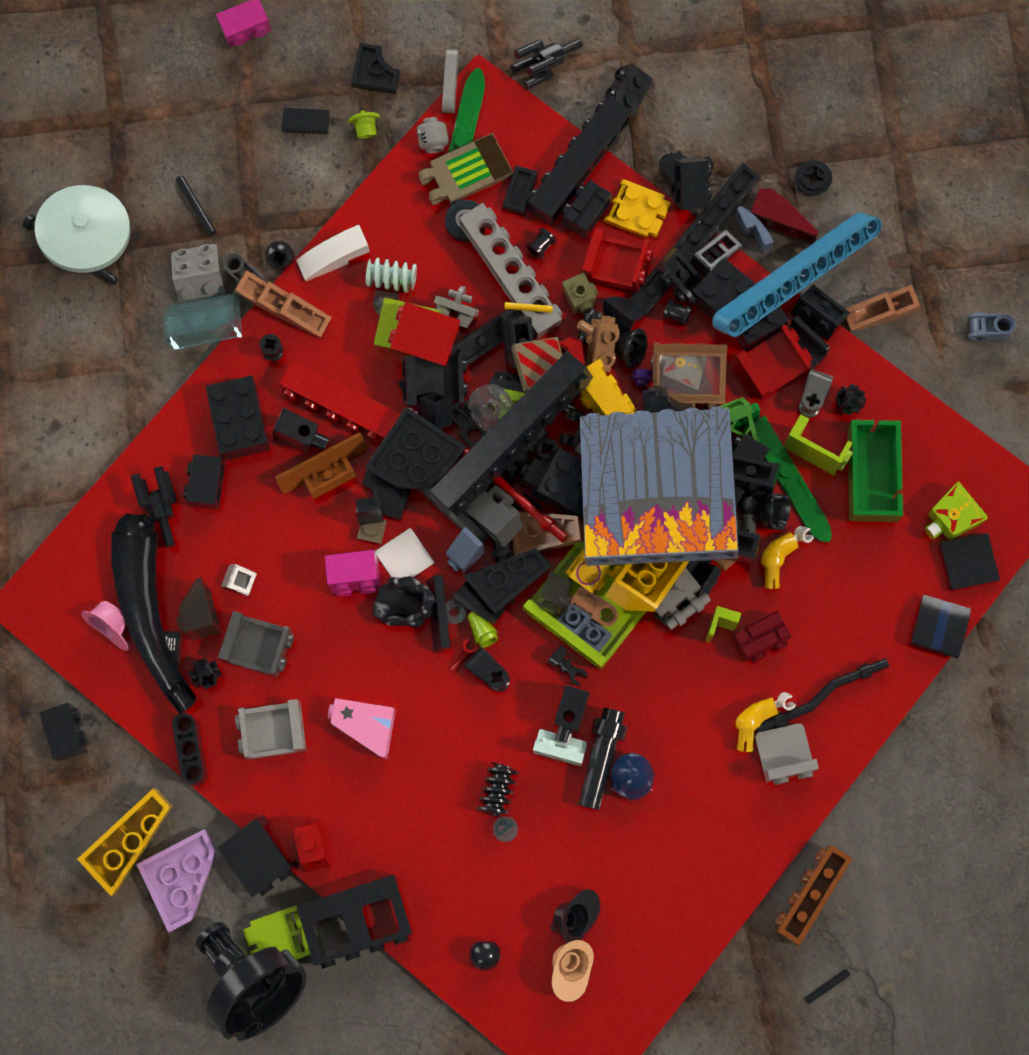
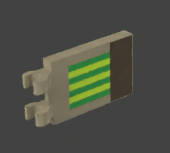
M493 133L430 161L431 168L420 171L419 179L422 185L436 180L439 188L429 192V199L432 205H436L446 199L449 200L450 204H453L512 177L513 171Z

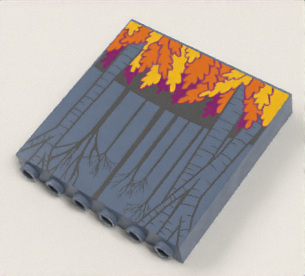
M716 406L711 407L709 410L687 408L684 411L674 412L671 409H664L657 413H649L648 411H637L635 414L613 412L610 415L602 416L597 413H590L580 417L586 566L738 559L729 409Z

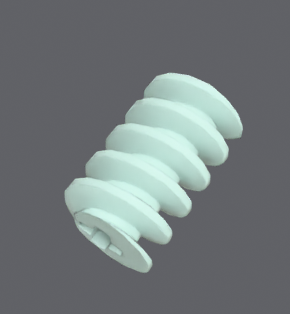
M376 258L374 264L369 259L366 271V285L371 287L375 281L376 288H381L384 283L385 289L390 290L393 285L395 291H399L403 286V291L408 293L411 287L413 290L415 286L417 265L413 264L411 270H409L407 262H404L402 268H399L398 261H395L393 266L390 267L389 259H386L383 265H380L379 258Z

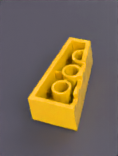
M598 359L587 366L593 379L584 390H581L582 397L580 400L587 410L591 408L594 413L600 416L610 415L613 412L635 414L636 409L627 394L622 396V392L612 374L608 377L606 376L605 365L602 361Z
M157 788L152 789L77 859L110 896L117 893L172 809V804Z

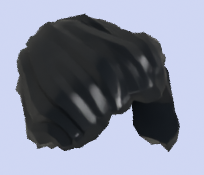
M413 577L389 578L388 584H383L379 587L378 596H376L372 608L373 616L389 626L420 627L433 612V606L436 602L434 595L427 586L422 585Z

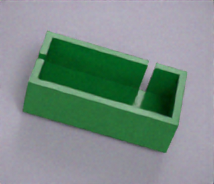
M852 420L847 428L848 440L852 442L849 450L853 452L848 460L849 521L898 522L903 516V494H899L902 491L901 421L879 420L874 427V432H870L874 426V420Z

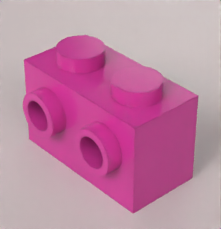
M250 0L216 14L229 47L243 45L250 39L263 37L267 32L272 31L260 0Z

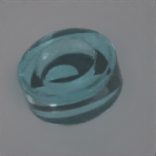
M507 816L498 818L493 825L495 837L502 842L512 841L518 833L516 821Z

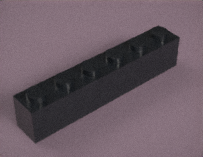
M610 95L605 102L601 101L595 109L596 114L592 119L588 118L581 128L582 132L578 137L574 136L571 139L567 152L565 154L561 153L554 163V169L551 172L547 171L541 180V186L538 190L534 189L527 198L528 211L550 226L563 211L566 204L573 198L578 187L585 182L631 121L632 110Z

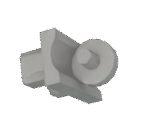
M460 286L458 291L449 290L448 296L455 298V301L436 296L434 303H437V310L443 311L442 314L449 316L452 309L459 311L457 319L461 320L460 326L468 328L473 317H477L480 310L462 304V301L467 303L472 301V296L465 294L466 287Z

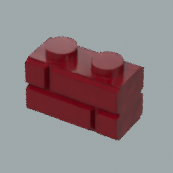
M776 611L734 632L732 638L744 661L747 662L752 659L753 663L766 657V651L773 648L777 652L788 646L786 641L791 638V634L779 612Z

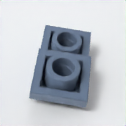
M570 604L557 620L598 652L602 650L612 637L611 632L592 620L589 614L574 604Z

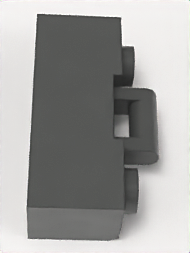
M494 486L491 490L487 488L464 512L479 528L503 547L524 526L519 519L521 514L511 506L514 499L498 486ZM497 498L501 502L498 504L494 501V499Z

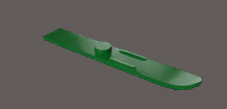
M476 68L471 72L465 83L448 153L473 142L485 89L484 75L480 68Z
M766 416L754 421L759 442L770 448L765 457L766 461L778 464L779 472L777 479L805 527L811 529L809 530L810 534L818 541L829 542L832 533L825 515Z

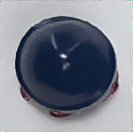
M635 752L619 757L610 770L609 778L612 781L610 789L629 802L641 800L647 794H650L655 773L649 761Z

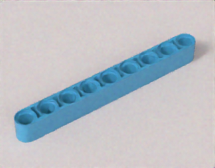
M862 212L854 214L720 309L713 317L714 329L732 337L740 335L874 239L881 231V220Z

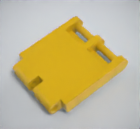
M622 179L620 191L617 197L613 198L612 209L609 215L605 216L604 222L645 239L648 238V235L656 238L663 222L660 219H665L671 203L664 200L665 195ZM625 188H626V193H625V195H624V197H623V200H621L622 195H623V193H624V191H625ZM617 207H619L618 210H617V213H616V215H615V218H613L614 213H615Z

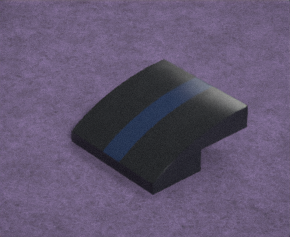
M923 594L917 620L914 623L910 645L958 659L963 646L971 608Z

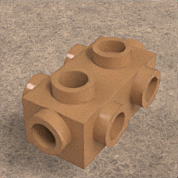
M601 316V319L592 318L591 325L580 320L577 328L587 334L586 342L588 343L585 366H589L600 359L605 365V373L610 372L611 366L615 362V342L619 339V328L615 323V318L610 316Z

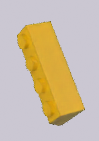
M689 561L626 564L614 580L605 597L625 610L655 612Z

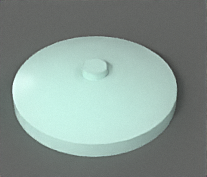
M77 185L54 193L43 203L36 216L35 235L40 250L51 263L67 271L88 273L106 268L123 254L130 238V223L124 206L113 194L95 186Z

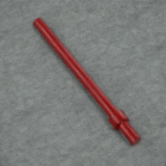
M467 448L462 456L464 457L470 450ZM501 476L492 481L539 522V527L546 533L550 532L562 543L568 539L569 536L556 525V521L552 517L544 515Z

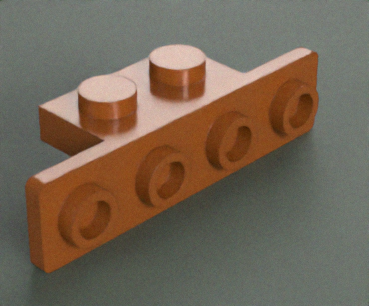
M357 433L279 474L275 479L283 494L306 484L313 499L356 477L348 461L366 452L368 447L361 433Z

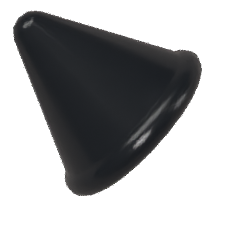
M638 328L619 334V339L615 342L614 351L627 367L634 368L643 360L648 346L646 332Z

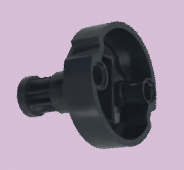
M222 922L208 926L196 940V946L199 951L208 956L214 964L215 971L221 977L208 1000L207 1014L221 1034L228 1040L234 1036L238 1041L247 1040L271 1028L293 1008L305 988L306 972L287 949L279 951L276 947H269L249 954L243 946L236 943L230 935L229 928Z

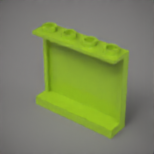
M580 542L571 548L533 598L526 602L523 606V611L601 670L647 611L625 610L605 597L615 580L607 574L604 577L606 578L604 586L599 591L595 589L593 593L613 605L618 612V618L611 626L601 625L611 632L612 637L602 650L598 652L557 621L560 616L547 613L539 607L540 603L566 610L571 604V599L581 585L565 572L585 547V543ZM603 608L600 611V619L603 622L613 620L614 612L612 609Z

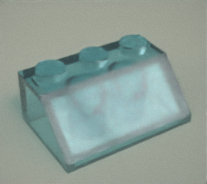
M230 293L168 305L164 314L166 340L173 349L242 337L238 294Z

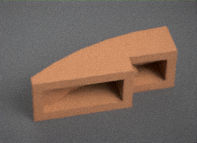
M909 285L890 294L885 292L846 308L850 312L847 321L851 332L903 318L921 311L922 308L913 286Z

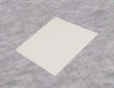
M411 528L375 551L391 577H414L435 563Z

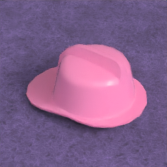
M103 601L91 612H82L83 619L91 627L104 634L120 649L128 650V645L121 636L126 626L123 612L118 607Z

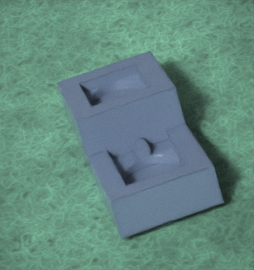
M742 206L738 207L735 218L744 237L753 234L762 254L770 251L774 241L767 229L750 211Z

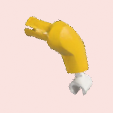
M797 527L794 535L789 532L768 545L761 559V564L765 567V588L773 589V586L775 589L780 588V567L784 564L785 557L798 548V541L809 543L813 540L814 537L812 535H805L807 531L811 530L810 528Z
M784 692L778 696L776 701L771 697L752 704L740 713L735 723L739 729L737 750L744 752V742L746 741V752H752L754 730L760 727L764 720L777 715V708L783 707L786 710L795 708L796 704L794 702L785 704V701L793 696Z

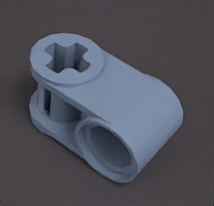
M969 314L970 334L968 335V340L973 342L1005 341L1015 329V319L1009 314ZM1004 324L1008 331H1001L997 325Z

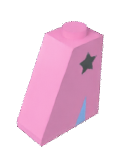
M335 699L334 705L330 704L328 719H331V724L380 758L388 759L396 710L393 707Z

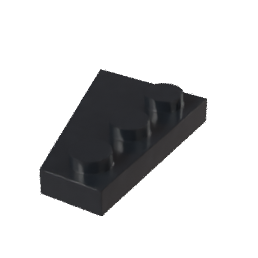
M533 548L463 577L491 611L496 614L552 566L536 548Z

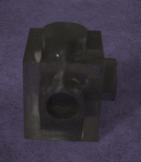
M550 572L538 597V606L549 614L557 613L561 615L563 609H568L572 602L573 581Z

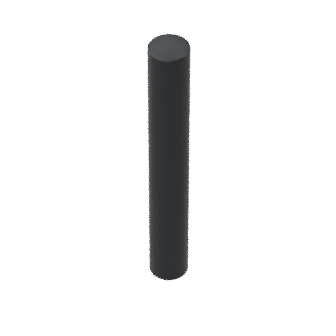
M183 175L178 176L175 180L209 237L215 235L217 231Z

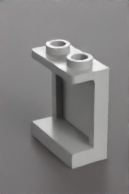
M298 699L288 700V703L250 709L238 708L239 715H235L237 730H241L242 739L238 740L240 755L244 754V758L247 760L307 751L301 702Z

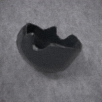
M773 493L763 498L759 505L758 515L759 521L765 528L771 530H783L790 516L791 504L789 497Z

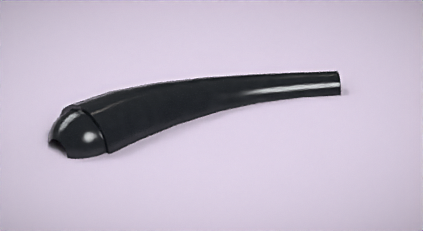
M127 513L119 519L115 531L112 532L111 564L117 597L129 633L144 663L177 712L182 713L195 704L197 697L177 667L169 650L160 619L157 594L159 534L156 533L153 521L151 523V518L146 514L135 515ZM160 645H161V657H159V648H160Z

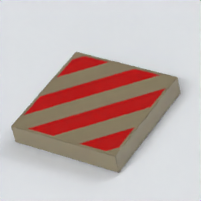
M557 337L517 343L511 346L523 391L527 392L562 356Z

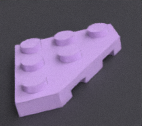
M205 829L137 864L168 933L192 922L217 853Z

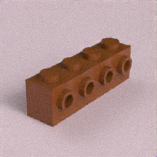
M828 845L825 849L821 847L814 857L817 863L812 870L808 868L800 880L804 883L799 892L794 890L787 903L790 904V907L786 913L781 912L775 920L774 925L777 928L774 932L795 946H800L853 858L833 845Z

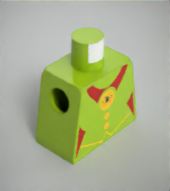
M957 482L928 513L933 522L924 529L931 539H935L943 533L948 540H952L981 525L988 519V516L961 483Z

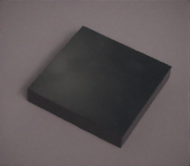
M988 533L940 542L939 547L951 591L1000 581Z

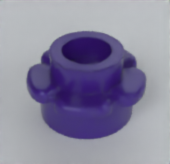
M646 369L633 370V377H630V379L635 382L636 386H649V382L653 380L652 371Z

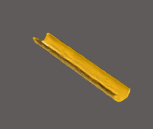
M505 302V309L546 313H552L553 306Z

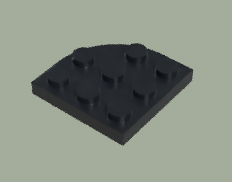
M406 407L365 467L393 486L409 490L423 489L438 483L457 464L467 447Z

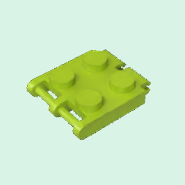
M299 905L250 921L251 927L243 929L248 947L256 944L258 949L250 951V954L265 948L276 947L279 951L289 950L296 960L310 956L311 954L297 910ZM291 913H293V915H294V918H295V921H296V925H297V928H298L297 930H296V928H295L294 920H293V918H292ZM298 935H300L301 941L305 950L304 952L302 950V945L299 941Z

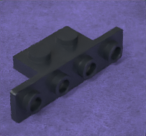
M712 560L689 561L685 567L701 587L694 594L697 598L704 593L709 595L722 572L719 567L710 564ZM685 600L676 608L679 611H681L686 606H688L690 602L688 600ZM656 612L654 618L668 627L665 622L672 618V615L668 613L661 618Z

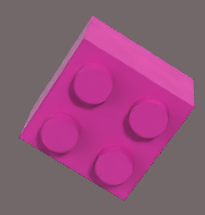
M374 550L325 555L327 585L333 594L337 593L339 597L349 596L353 591L369 594L376 592V589H379L381 586L379 562Z

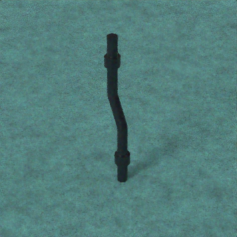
M884 658L869 665L867 663L857 667V670L830 680L808 703L783 713L779 711L777 715L764 720L760 727L756 729V732H763L773 727H782L786 725V722L814 711L836 688L858 679L865 680L872 677L873 673L888 668L889 663L887 659Z

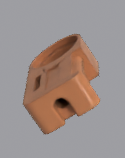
M583 586L579 587L570 601L571 604L575 602V606L587 614H592L591 618L603 626H611L617 621L618 612L616 608L595 593L589 592ZM603 608L613 610L614 618L612 621L603 622L600 619V611Z

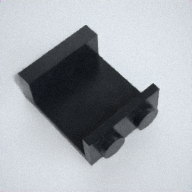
M451 354L447 367L413 355H403V404L417 405L418 398L433 392L452 397V402L464 403V397H467V384L463 381V373L467 372L466 359H463V355Z
M264 815L254 819L217 847L251 897L259 893L261 896L267 894L275 888L272 883L278 879L282 882L294 873L291 869L298 865L296 860L291 863L287 861L264 827L269 822Z

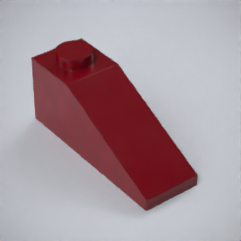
M770 188L759 189L751 213L764 227L811 244L815 243L819 231L782 195L778 194L777 191Z

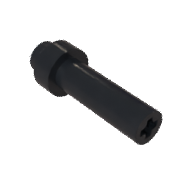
M604 707L601 719L594 718L591 733L596 734L578 805L600 810L618 740L625 741L628 726L622 725L625 717L624 712Z

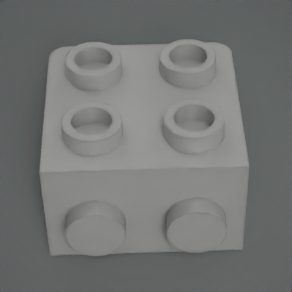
M204 244L200 247L179 249L172 252V280L179 302L225 293L216 244Z
M802 724L763 731L755 735L766 783L773 781L774 785L789 782V777L798 776L799 780L813 777V772L819 769L817 760H812L805 729Z

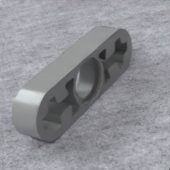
M446 50L442 113L455 112L459 61L458 50Z

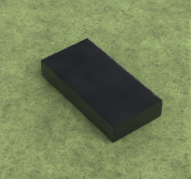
M284 108L282 132L328 135L330 111Z
M515 166L502 210L521 216L525 215L528 206L527 198L533 191L538 171Z

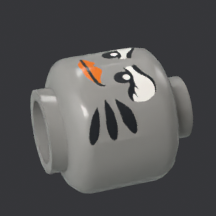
M436 117L424 119V123L417 127L419 147L426 150V153L444 151V147L449 142L446 124L437 121Z

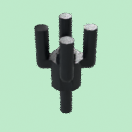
M578 38L563 46H560L558 43H551L544 47L542 40H536L514 51L517 59L531 53L533 55L510 65L511 71L517 73L527 68L530 76L541 72V74L523 82L524 88L529 90L550 80L553 76L551 69L565 62L564 55L581 48L583 43Z
M163 466L154 468L159 490L149 492L146 479H141L140 474H134L130 477L139 506L148 512L151 523L152 521L153 523H159L166 548H171L175 546L168 520L174 517L171 505L176 503V496L169 472H164Z

